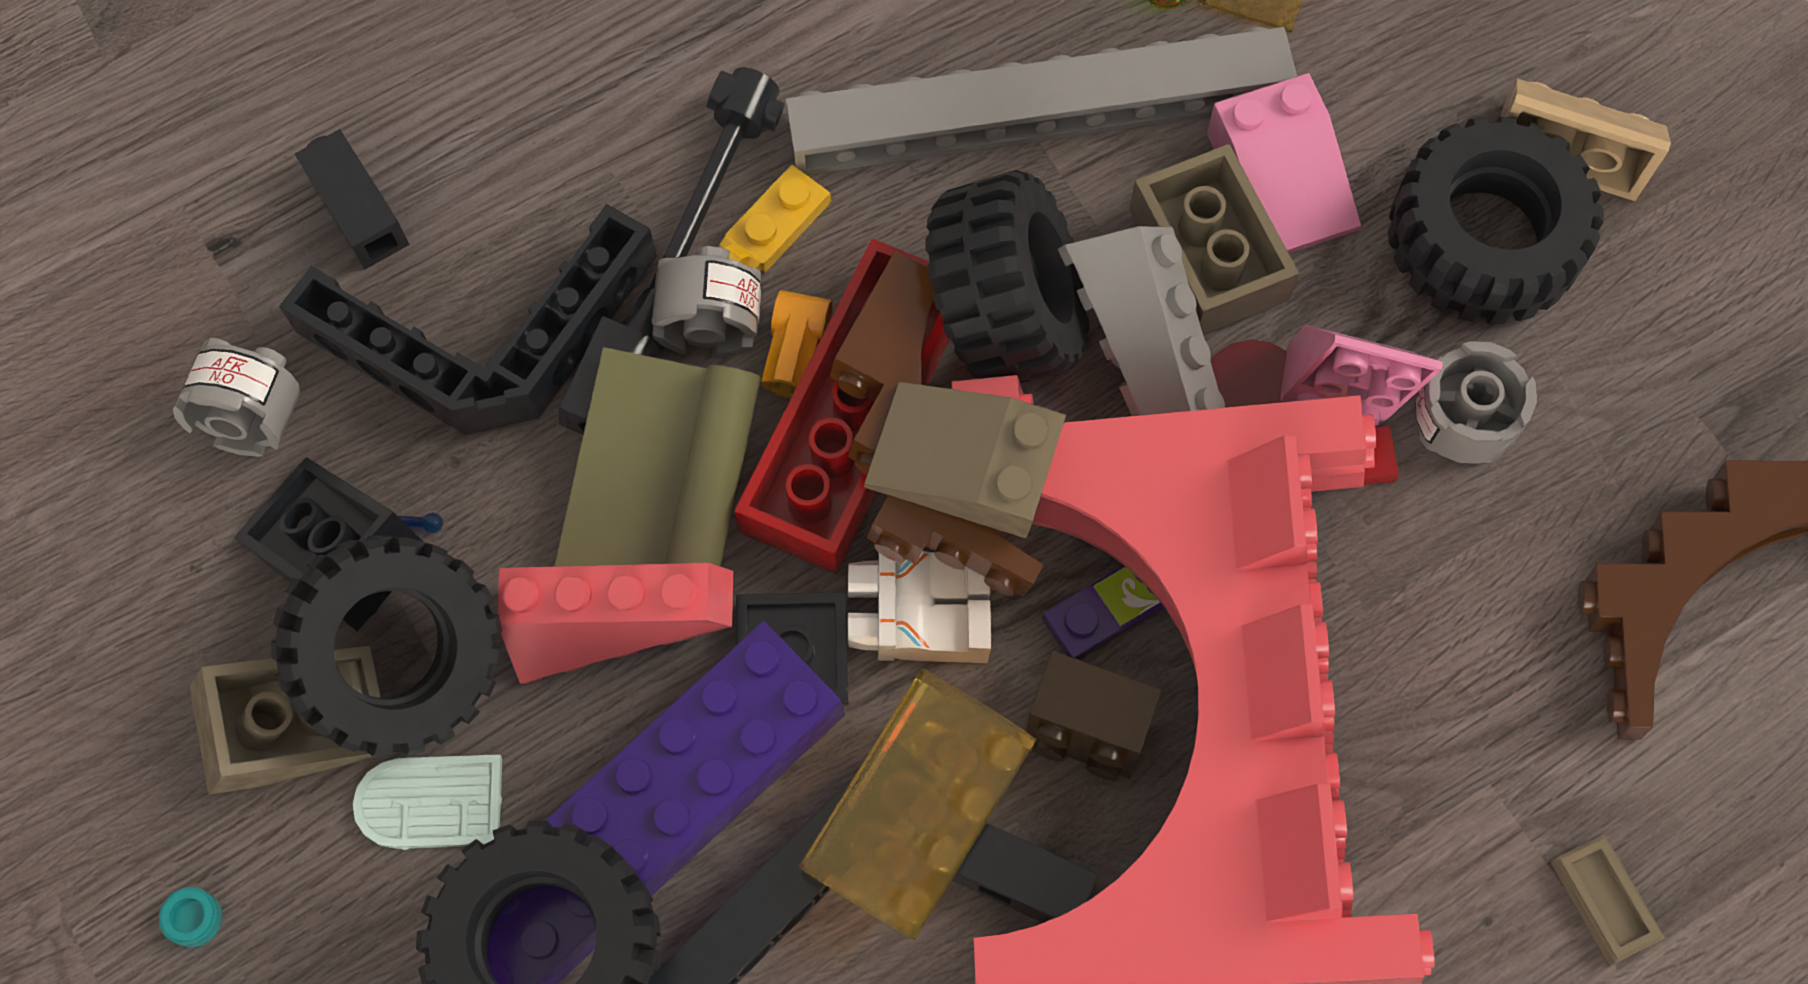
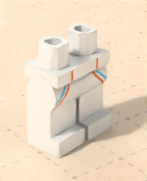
M922 551L916 564L906 559L902 563L896 562L880 553L878 561L849 563L848 598H878V613H848V647L862 650H878V661H894V658L909 661L988 663L991 651L990 587L985 584L984 576L967 567L959 570L947 566L935 557L934 552Z

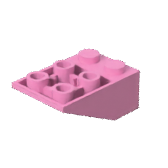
M1304 325L1287 344L1280 401L1292 402L1361 395L1363 415L1373 414L1375 426L1380 427L1442 370L1443 362L1408 350Z

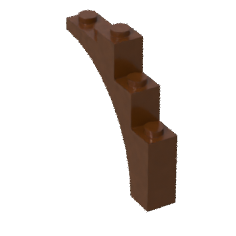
M894 251L838 351L829 376L837 381L838 387L845 393L859 399H865L867 396L875 401L855 436L848 454L849 458L856 461V467L866 475H868L898 383L905 382L922 385L921 349L927 316L934 301L933 295L935 294L933 283L929 280L927 267L897 251ZM890 495L884 501L867 535V539L875 543L874 548L880 554L900 563L906 559L916 564L924 547L927 546L935 550V557L942 563L955 569L963 570L967 567L985 577L984 582L987 586L1007 596H1013L1016 593L1024 597L1035 583L1043 567L1042 563L1008 542L994 528Z
M1726 460L1714 477L1707 481L1706 506L1708 511L1715 512H1661L1649 530L1644 531L1642 538L1644 562L1652 564L1596 563L1586 581L1580 582L1578 588V607L1580 614H1588L1589 632H1611V635H1606L1604 640V662L1606 668L1614 669L1615 689H1609L1607 715L1609 722L1617 723L1618 739L1641 740L1653 728L1655 681L1664 646L1683 607L1694 593L1729 564L1767 545L1808 535V461Z

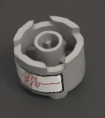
M705 246L698 249L697 255L660 259L655 279L652 315L653 339L663 347L681 354H687V345L712 348V357L734 356L751 350L754 336L756 337L759 328L761 272L756 268L729 259V252L721 247Z
M209 338L203 342L200 351L194 358L173 406L174 418L189 433H191L195 425L204 432L215 436L216 439L213 447L238 455L260 457L264 455L266 447L271 446L275 450L278 449L300 395L299 383L284 368L287 362L285 357L276 351L259 347L254 352L232 346L218 338Z
M1469 341L1463 343L1459 349L1450 351L1438 359L1443 362L1442 370L1420 389L1415 401V423L1419 429V439L1426 449L1437 452L1439 455L1458 463L1481 464L1491 463L1498 459L1515 442L1530 421L1537 404L1536 382L1533 376L1529 379L1524 368L1514 360L1517 356L1515 353L1492 342Z

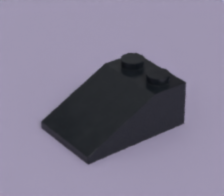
M307 457L234 537L240 544L290 582L294 578L300 579L309 570L307 564L319 554L327 555L336 550L335 545L349 540L358 541L368 539V536L386 535L424 542L392 510ZM392 591L378 592L362 598L352 606L342 621L358 632L365 622L377 612L380 605Z

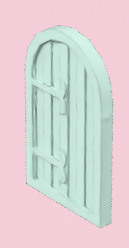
M502 756L406 757L384 761L368 771L356 788L352 803L355 822L367 838L383 847L403 850L412 848L466 847L475 839L486 844L494 839L493 830L500 828Z

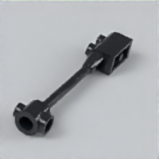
M747 67L737 68L733 74L723 70L720 71L710 92L706 108L715 111L714 118L724 129L663 258L687 256L742 137L748 139L757 138L760 136L763 127L772 131L775 130L785 103L777 100L780 93L779 87L766 74ZM656 273L649 288L643 291L622 324L602 316L559 406V425L584 435L603 347L657 358L660 347L659 343L653 339L652 322Z

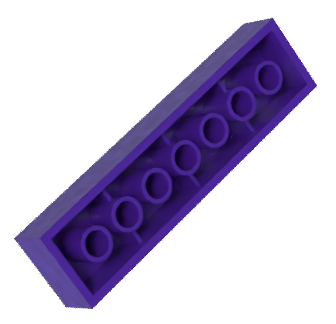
M763 621L546 820L554 827H562L564 823L580 827L587 834L595 838L598 836L607 842L636 870L635 872L646 884L652 896L845 716L842 701L787 643ZM548 885L530 889L514 898L497 917L489 937L488 962L491 974L498 984H558L595 950L596 925L584 901L567 889Z

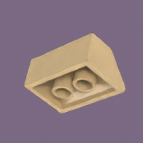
M1518 78L1504 103L1500 115L1502 117L1516 118V124L1527 127L1529 122L1545 127L1542 133L1552 139L1557 135L1570 144L1568 151L1574 157L1580 154L1590 167L1586 174L1587 179L1595 178L1601 191L1632 201H1636L1667 155L1671 145L1667 126L1650 121L1643 115L1621 112L1600 105L1597 101L1590 98H1577L1552 90L1543 83L1527 82Z

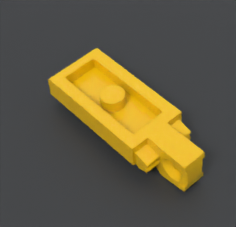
M791 164L725 234L719 247L729 252V259L766 273L831 202V193Z

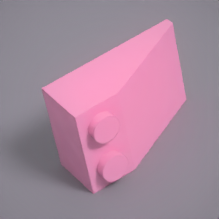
M1309 73L1214 103L1207 131L1213 149H1217L1230 144L1289 254L1360 230V219L1331 118Z

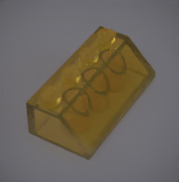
M921 668L799 868L872 916L911 939L916 940L1037 739L996 711L931 672Z

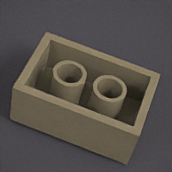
M1230 144L1135 180L1129 210L1138 226L1173 227L1175 237L1182 249V262L1189 287L1196 299V312L1203 335L1290 300L1299 272Z

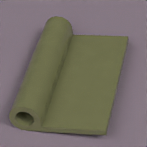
M603 347L554 567L711 563L721 567L761 377L752 372L733 367L709 365L707 369ZM690 638L684 641L693 642L694 638Z

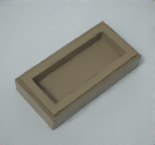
M1605 834L1550 861L1609 966L1665 939Z

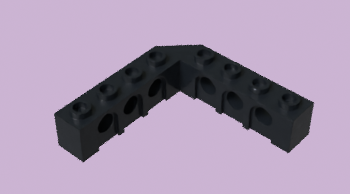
M606 204L589 226L590 235L569 262L563 261L558 268L560 272L558 278L539 303L533 301L528 308L530 315L508 345L501 344L484 368L458 352L453 356L427 341L423 331L413 327L412 330H409L387 317L376 303L370 301L368 305L342 290L337 280L312 265L279 307L297 334L463 434H469L539 419L582 360L602 316L609 319L613 318L656 259L657 254L650 228Z

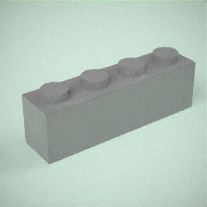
M1138 226L1074 242L1058 248L1065 266L1074 263L1084 288L1077 290V293L1085 311L1094 308L1106 335L1105 339L1099 341L1106 359L1111 360L1115 366L1121 369L1126 380L1119 388L1132 416L1225 408V402L1218 390L1210 362V349L1204 340L1196 312V299L1189 287L1182 262V249L1175 237L1173 227Z

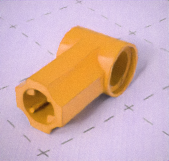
M785 290L779 291L771 321V335L773 338L761 380L764 389L773 392L776 396L791 399L831 320L833 307L831 299Z

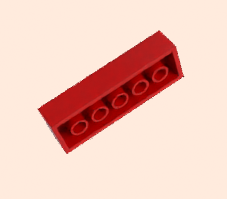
M873 238L864 252L734 510L739 533L835 574L838 573L877 491L864 487L867 475L856 467L855 460L848 457L853 440L875 401L867 396L865 399L855 398L841 390L837 385V381L829 377L833 362L894 251L926 267L929 264L928 260ZM934 301L927 316L921 349L922 385L926 386L929 385L951 339L946 336L942 326L944 323L940 310L936 309Z

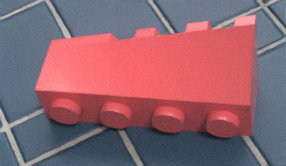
M711 563L499 568L497 614L500 616L502 632L500 633L519 683L523 685L543 680V677L561 672L569 673L587 668V665L611 658L619 659L638 653L637 651L661 644L669 645L732 627L733 571Z

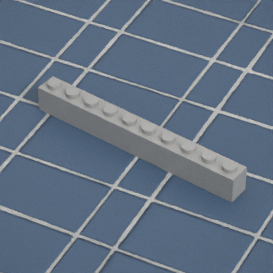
M1254 27L1238 34L1224 36L1206 34L1189 41L1175 43L1157 41L1140 48L1126 50L1108 48L1091 55L1077 57L1059 55L1047 61L1028 64L1010 62L1002 64L997 68L979 71L961 69L945 76L924 79L920 77H906L896 83L875 86L857 84L847 90L826 93L808 91L800 94L798 97L786 98V107L795 167L806 175L1210 117L1214 103L1295 78L1297 73L1285 27L1272 29Z

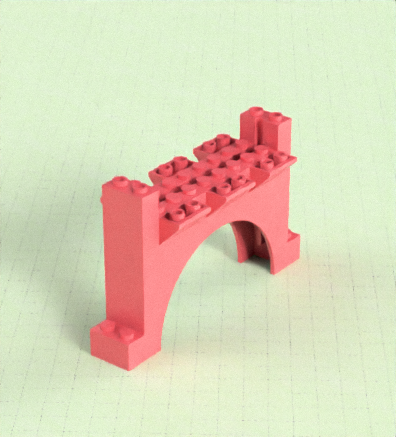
M1017 375L952 381V389L1011 397L1034 405L1032 394H1023ZM1361 395L1063 423L1032 524L1055 529L1077 537L1106 552L1138 577L1167 610L1181 633L1192 658L1197 676L1198 724L1195 747L1187 777L1175 806L1160 832L1143 854L1115 882L1094 898L1062 916L1019 931L974 938L975 984H1422L1424 976L1431 975V968H1434L1431 930H1419L1418 913L1351 917L1352 900H1354L1350 862H1344L1347 824L1344 800L1339 798L1340 775L1337 753H1333L1335 704L1332 680H1328L1327 674L1329 673V644L1326 622H1322L1320 582H1316L1318 536L1315 508L1311 509V492L1364 487V468L1375 467L1374 448H1376L1374 416L1373 414L1363 415Z

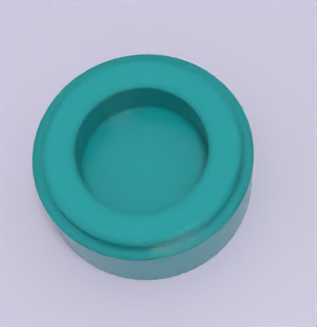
M181 888L169 895L162 904L159 912L160 929L167 939L180 946L189 948L202 946L209 942L219 931L223 916L222 908L212 894L200 888Z

